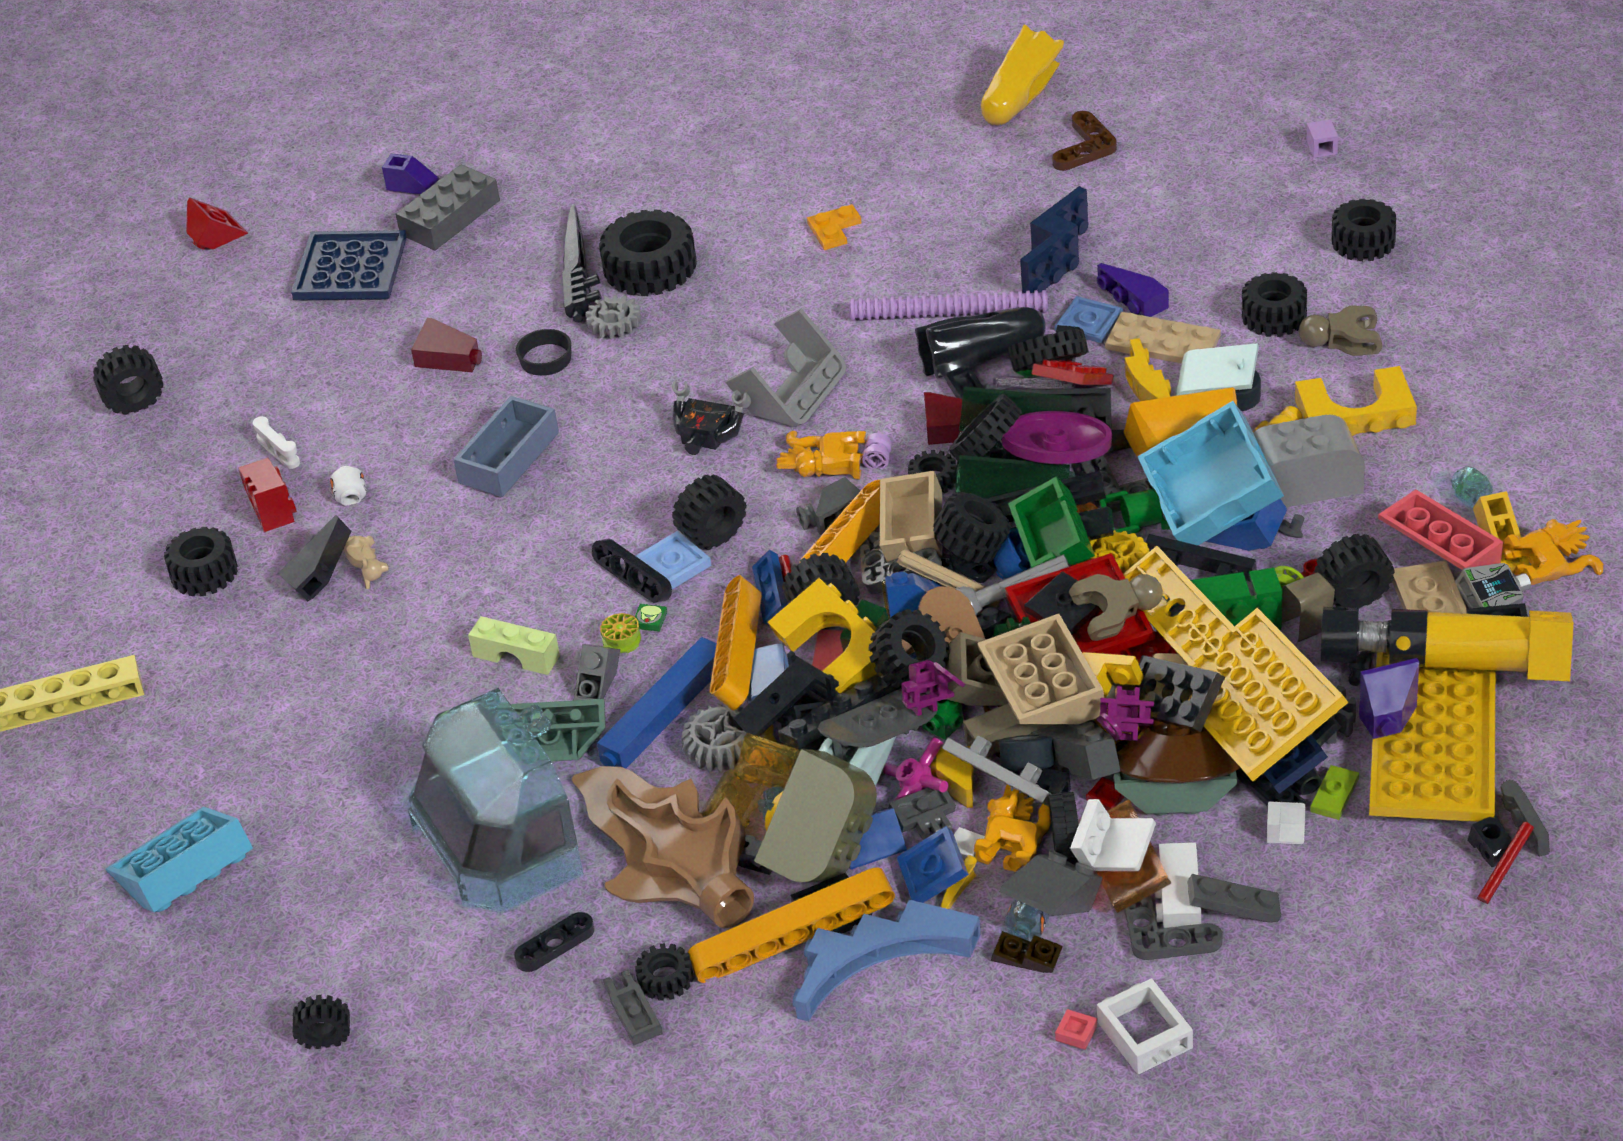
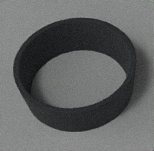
M541 329L528 333L519 340L516 346V354L521 367L526 372L538 376L552 375L562 371L571 361V339L566 333L555 329ZM553 344L561 346L566 350L563 356L547 363H533L523 359L528 351L541 345Z

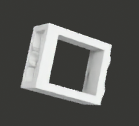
M1152 978L1142 983H1137L1115 996L1107 997L1097 1004L1098 1024L1137 1074L1143 1073L1193 1048V1029ZM1151 1001L1170 1025L1171 1029L1137 1044L1117 1017Z

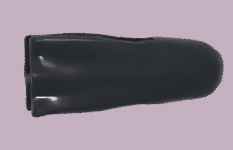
M1029 307L1003 309L973 316L953 317L915 328L918 353L923 364V373L926 376L935 374L936 378H942L948 374L978 366L996 357L1009 354L1008 347L1043 336L1046 331L1045 319L1042 313Z

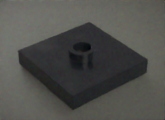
M1063 571L1024 604L1025 612L1039 621L1060 614L1071 635L1101 609L1098 605L1092 603L1075 604L1069 594V590L1078 580Z

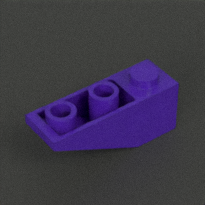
M1104 263L1097 265L1098 286L1102 290L1106 289L1117 302L1125 304L1131 313L1152 317L1169 308V290L1153 277Z

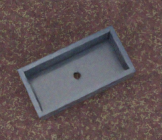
M510 396L453 459L458 483L503 497L558 435L559 429L555 409Z

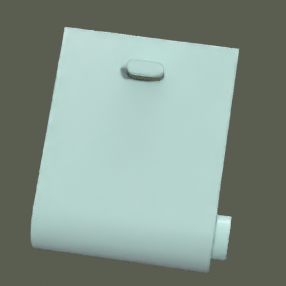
M1258 343L1196 349L1186 352L1183 356L1175 396L1231 387L1235 388V390L1252 389L1259 349Z

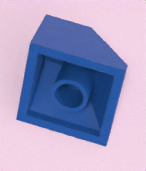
M896 572L891 576L885 577L886 598L890 618L896 613H901L907 609H910L911 612L915 609L918 610L921 598L929 590L942 585L914 573Z

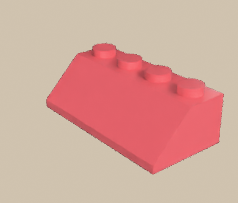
M1416 489L1378 514L1379 520L1461 570L1469 567L1501 563L1503 541Z

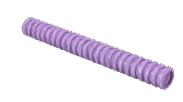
M1034 290V293L1018 291V294H1014V291H1010V294L994 292V295H990V292H986V295L970 293V296H966V293H963L962 296L946 294V297H942V294H939L938 297L922 295V298H918V295H915L914 298H910V296L902 298V296H899L898 299L891 296L890 299L875 297L874 300L867 297L866 300H863V298H859V300L851 298V301H849V313L852 321H855L856 318H859L860 321L864 318H867V320H871V318L879 320V317H883L884 320L887 317L903 319V316H907L908 319L911 316L927 318V315H931L932 318L935 315L951 317V314H955V317L959 316V314H963V316L971 314L973 316L975 313L980 315L1018 307L1034 308L1038 311H1043V313H1047L1048 310L1046 290H1042V293H1038V290Z

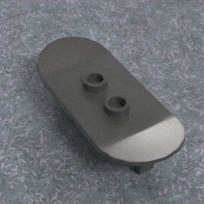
M902 689L841 715L822 721L818 726V730L825 737L833 740L835 757L847 761L846 755L853 758L858 747H872L902 733L907 735L909 730H918V727L930 721L937 711L933 712L929 707L922 708V715L917 716L902 703Z

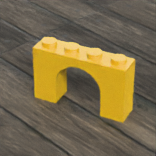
M1400 366L1374 370L1373 389L1378 400L1362 408L1343 407L1333 402L1327 394L1322 378L1295 381V402L1302 413L1303 419L1321 415H1336L1347 423L1352 436L1366 432L1377 433L1392 428L1404 429L1416 425L1417 406Z
M818 578L770 619L768 624L775 636L793 652L821 629L831 626L849 629L851 631V640L848 647L822 671L827 675L831 674L834 676V679L839 681V686L835 688V691L843 694L855 687L857 683L876 675L874 670L876 665L871 663L869 658L873 654L869 651V644L872 643L870 638L875 633L876 627L866 616L861 619L857 615L859 611L850 600L844 602L840 598L842 596L832 583L826 585Z

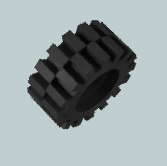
M931 450V453L927 454L926 451H922V456L916 454L914 459L909 461L908 475L939 471L940 473L936 474V477L944 494L948 492V488L952 490L954 484L957 483L956 460L949 453L945 455L944 451L940 450L937 454L935 450Z
M665 943L660 944V949H656L654 945L649 947L650 953L644 950L641 953L642 958H637V966H635L637 981L644 995L648 992V997L654 999L655 995H657L659 1001H664V996L668 995L669 1000L674 999V993H677L680 997L684 994L683 988L688 990L691 987L690 982H693L692 964L689 954L685 953L682 947L676 950L675 944L670 943L669 948H666ZM662 967H672L676 970L673 974L666 977L653 975L657 969Z
M316 995L315 1000L310 996L306 998V1003L301 1000L298 1002V1007L295 1006L293 1009L292 1033L294 1040L297 1039L299 1045L305 1043V1048L310 1049L312 1046H316V1049H321L323 1046L329 1048L332 1044L336 1047L341 1046V1041L346 1042L347 1036L350 1034V1010L346 1003L342 1004V1000L339 998L333 1001V996L327 995L326 999H322V995Z

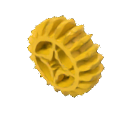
M1114 530L1113 536L1090 540L1095 556L1088 560L1112 553L1122 573H1125L1149 553L1147 543L1144 542L1142 537H1137L1135 533L1127 534L1126 531L1120 533Z

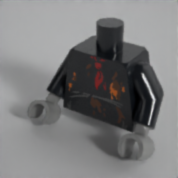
M677 381L673 382L672 389L677 396V401H674L673 424L676 433L681 436L682 444H685V450L689 454L697 455L702 447L716 450L721 443H725L738 435L744 417L742 411L751 404V398L747 393L739 401L741 393L738 390L733 392L732 401L736 404V407L688 398L687 402H685V397L690 393L687 382L685 381V387L681 391H677Z

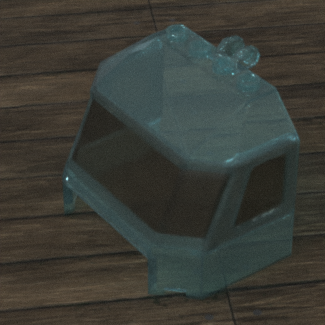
M499 688L488 691L436 715L422 744L425 755L418 779L409 795L407 809L413 832L421 829L458 885L462 906L505 913L584 874L568 797L550 758L535 739L551 729L552 722L546 716H543V710L535 704L524 708L520 715H518Z

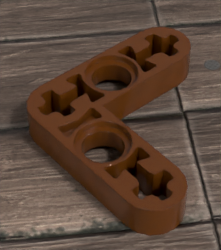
M1077 111L1072 115V127L1085 141L1055 152L1052 156V164L1056 170L1066 171L1106 157L1116 152L1117 140L1091 112Z

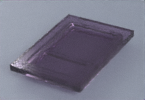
M996 376L993 378V381L987 383V389H1072L1076 386V383L1042 376Z

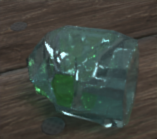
M1465 466L1453 474L1451 482L1452 487L1455 489L1454 496L1471 509H1473L1479 497L1491 495L1493 492V486L1487 476L1474 467Z

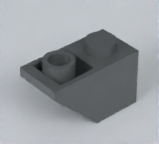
M582 644L573 700L604 699L617 674L621 649Z

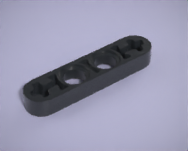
M609 538L593 543L592 556L595 562L646 599L657 603L666 601L671 597L672 586L670 581L617 542ZM621 558L624 560V563H625V569H624V570L621 568V564H620V559H621ZM639 570L641 571L642 576H643V582H642V583L639 581V578H638V571H639Z

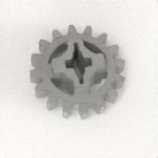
M614 295L612 299L604 296L602 301L595 300V306L589 305V311L586 312L588 329H592V334L600 333L601 338L609 335L610 339H613L616 334L623 337L624 332L632 333V327L638 328V322L641 321L639 304H635V299L627 301V296L625 295L622 298Z

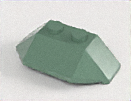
M605 699L489 705V734L521 763L579 760L606 729Z
M1235 771L1229 775L1207 781L1161 783L1132 778L1122 772L1114 773L1115 789L1146 814L1166 815L1168 813L1182 812L1196 814L1198 812H1207L1236 786L1237 776Z

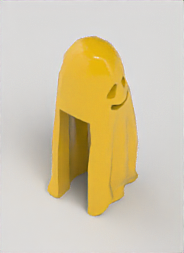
M1023 25L981 100L982 116L989 124L998 126L1009 122L1045 89L1059 67L1060 63L1054 59L1063 49L1064 40H1054L1045 31L1034 32L1027 25Z

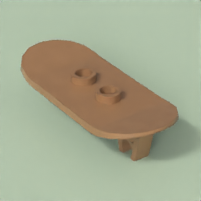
M939 586L929 590L921 598L918 610L922 612V615L926 613L931 615L933 622L938 621L940 623L939 629L941 632L945 631L947 635L944 638L946 642L950 643L960 632L985 638L969 599L959 590Z

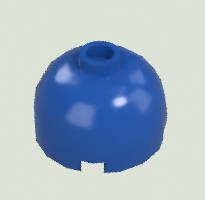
M1017 528L1010 529V533L1004 543L1001 544L993 559L997 569L996 573L1002 580L1031 568Z

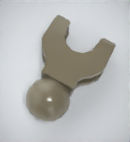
M1348 306L1338 313H1328L1327 319L1317 314L1310 315L1303 319L1299 326V337L1307 346L1319 347L1327 343L1328 349H1338L1352 356L1379 354L1382 349L1380 335L1376 331L1366 330L1374 329L1377 323V313L1369 306ZM1362 317H1369V319L1365 321L1359 320ZM1370 342H1371V343H1374V344L1371 345V346H1364V345L1362 344V343H1370Z
M1097 574L1074 583L1069 590V594L1075 604L1092 603L1098 605L1103 611L1101 615L1091 620L1087 630L1090 638L1093 641H1098L1118 635L1124 626L1125 620L1134 616L1137 609L1145 611L1156 607L1162 600L1163 591L1161 583L1156 577L1148 574L1138 575L1130 582L1128 578L1118 581L1113 580L1109 576Z

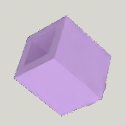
M1331 119L1307 123L1306 141L1313 158L1338 154V135Z

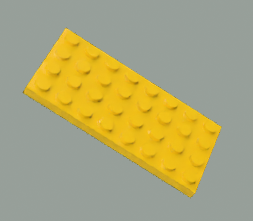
M1377 652L1376 668L1389 665V655H1386L1385 652ZM1439 667L1419 668L1417 707L1402 732L1373 739L1369 816L1474 822L1495 816L1496 670Z

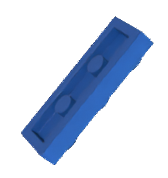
M770 549L752 566L756 588L762 592L760 604L762 620L768 626V621L788 605L783 594L784 581L777 553Z

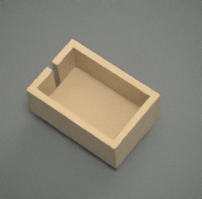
M934 471L880 479V548L887 562L897 559L903 549L914 553L925 548H933L939 557H942V543L936 538L937 535L933 531V524L942 510V489Z

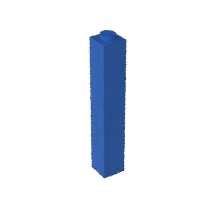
M701 636L597 742L600 761L604 766L623 767L626 769L711 682L717 643Z

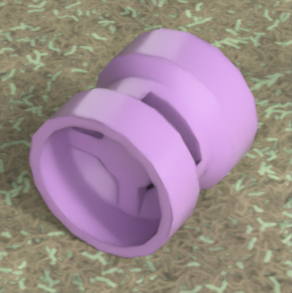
M874 433L867 437L862 456V462L867 468L878 467V469H884L887 467L892 448V441L888 436Z

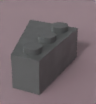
M1092 720L1081 724H1057L1031 732L1032 735L1052 737L1054 770L1061 771L1063 767L1070 769V774L1091 780L1120 772L1114 738Z

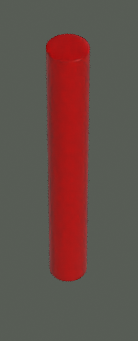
M1522 823L1479 893L1478 900L1486 904L1490 902L1532 833L1534 827L1530 823Z

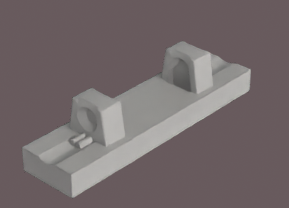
M977 736L970 748L947 738L942 747L944 750L1049 807V794L1051 793L1036 784L1042 773L1039 767L1028 762L1020 776L986 758L992 743L985 738Z

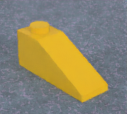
M1507 491L1479 497L1473 507L1478 527L1503 541V544L1507 535L1514 534L1518 538L1521 537ZM1503 553L1501 555V563L1507 564L1512 574H1514L1516 565H1530L1527 557L1506 560Z

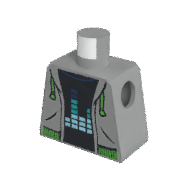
M1505 563L1465 568L1455 582L1468 608L1520 604L1524 598L1523 591L1531 588V582L1527 574L1523 573L1513 576L1509 566Z

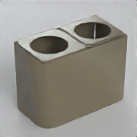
M1318 572L1285 585L1282 588V623L1300 616L1298 642L1321 633L1323 607H1333L1335 589Z

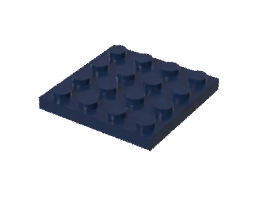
M311 231L291 291L293 300L390 299L407 239L406 231Z

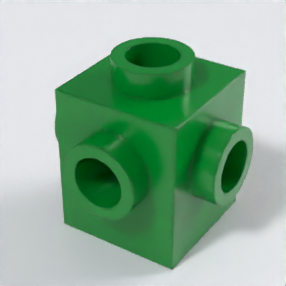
M944 699L937 701V713L930 721L923 724L922 728L947 740L963 724L964 716L962 703Z

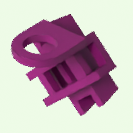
M926 660L910 664L909 681L902 683V703L917 716L922 715V708L929 707L935 712L937 711V701L954 697V692L948 689V682L955 681L961 687H964L966 684L937 662L934 663Z
M1117 686L1115 699L1100 698V716L1096 720L1115 741H1137L1138 726H1150L1153 724V719H1150L1151 707L1154 706V701H1140V688L1135 687L1133 691L1122 690V686Z

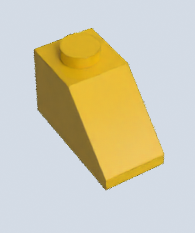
M941 747L936 755V759H933L931 763V774L938 779L948 782L947 791L951 797L965 807L973 808V766Z

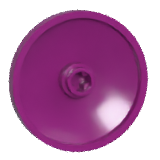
M1042 411L1021 415L1008 432L1003 435L1002 445L1011 454L1030 461L1050 464L1079 463L1096 459L1107 453L1111 448L1112 432L1107 424L1088 415L1064 411Z

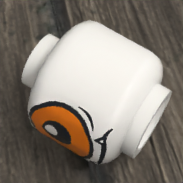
M343 466L331 475L332 496L338 503H342L344 506L360 503L361 499L366 496L365 478L362 471L358 468Z

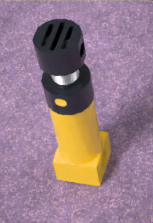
M1323 607L1321 661L1356 663L1357 651L1385 652L1386 655H1389V665L1417 658L1419 660V668L1439 667L1526 672L1527 679L1570 682L1574 622L1571 612L1529 610V617L1441 613L1410 609H1392L1391 620H1388V622H1370L1359 620V608Z

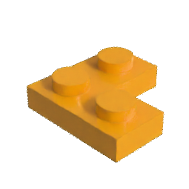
M853 204L807 217V224L824 250L847 244V237L842 229L862 223L861 216Z

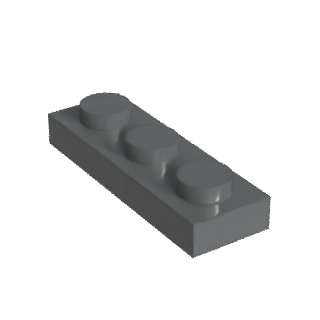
M1191 874L1187 881L1189 904L1191 906L1268 923L1278 922L1281 918L1279 894L1277 892Z

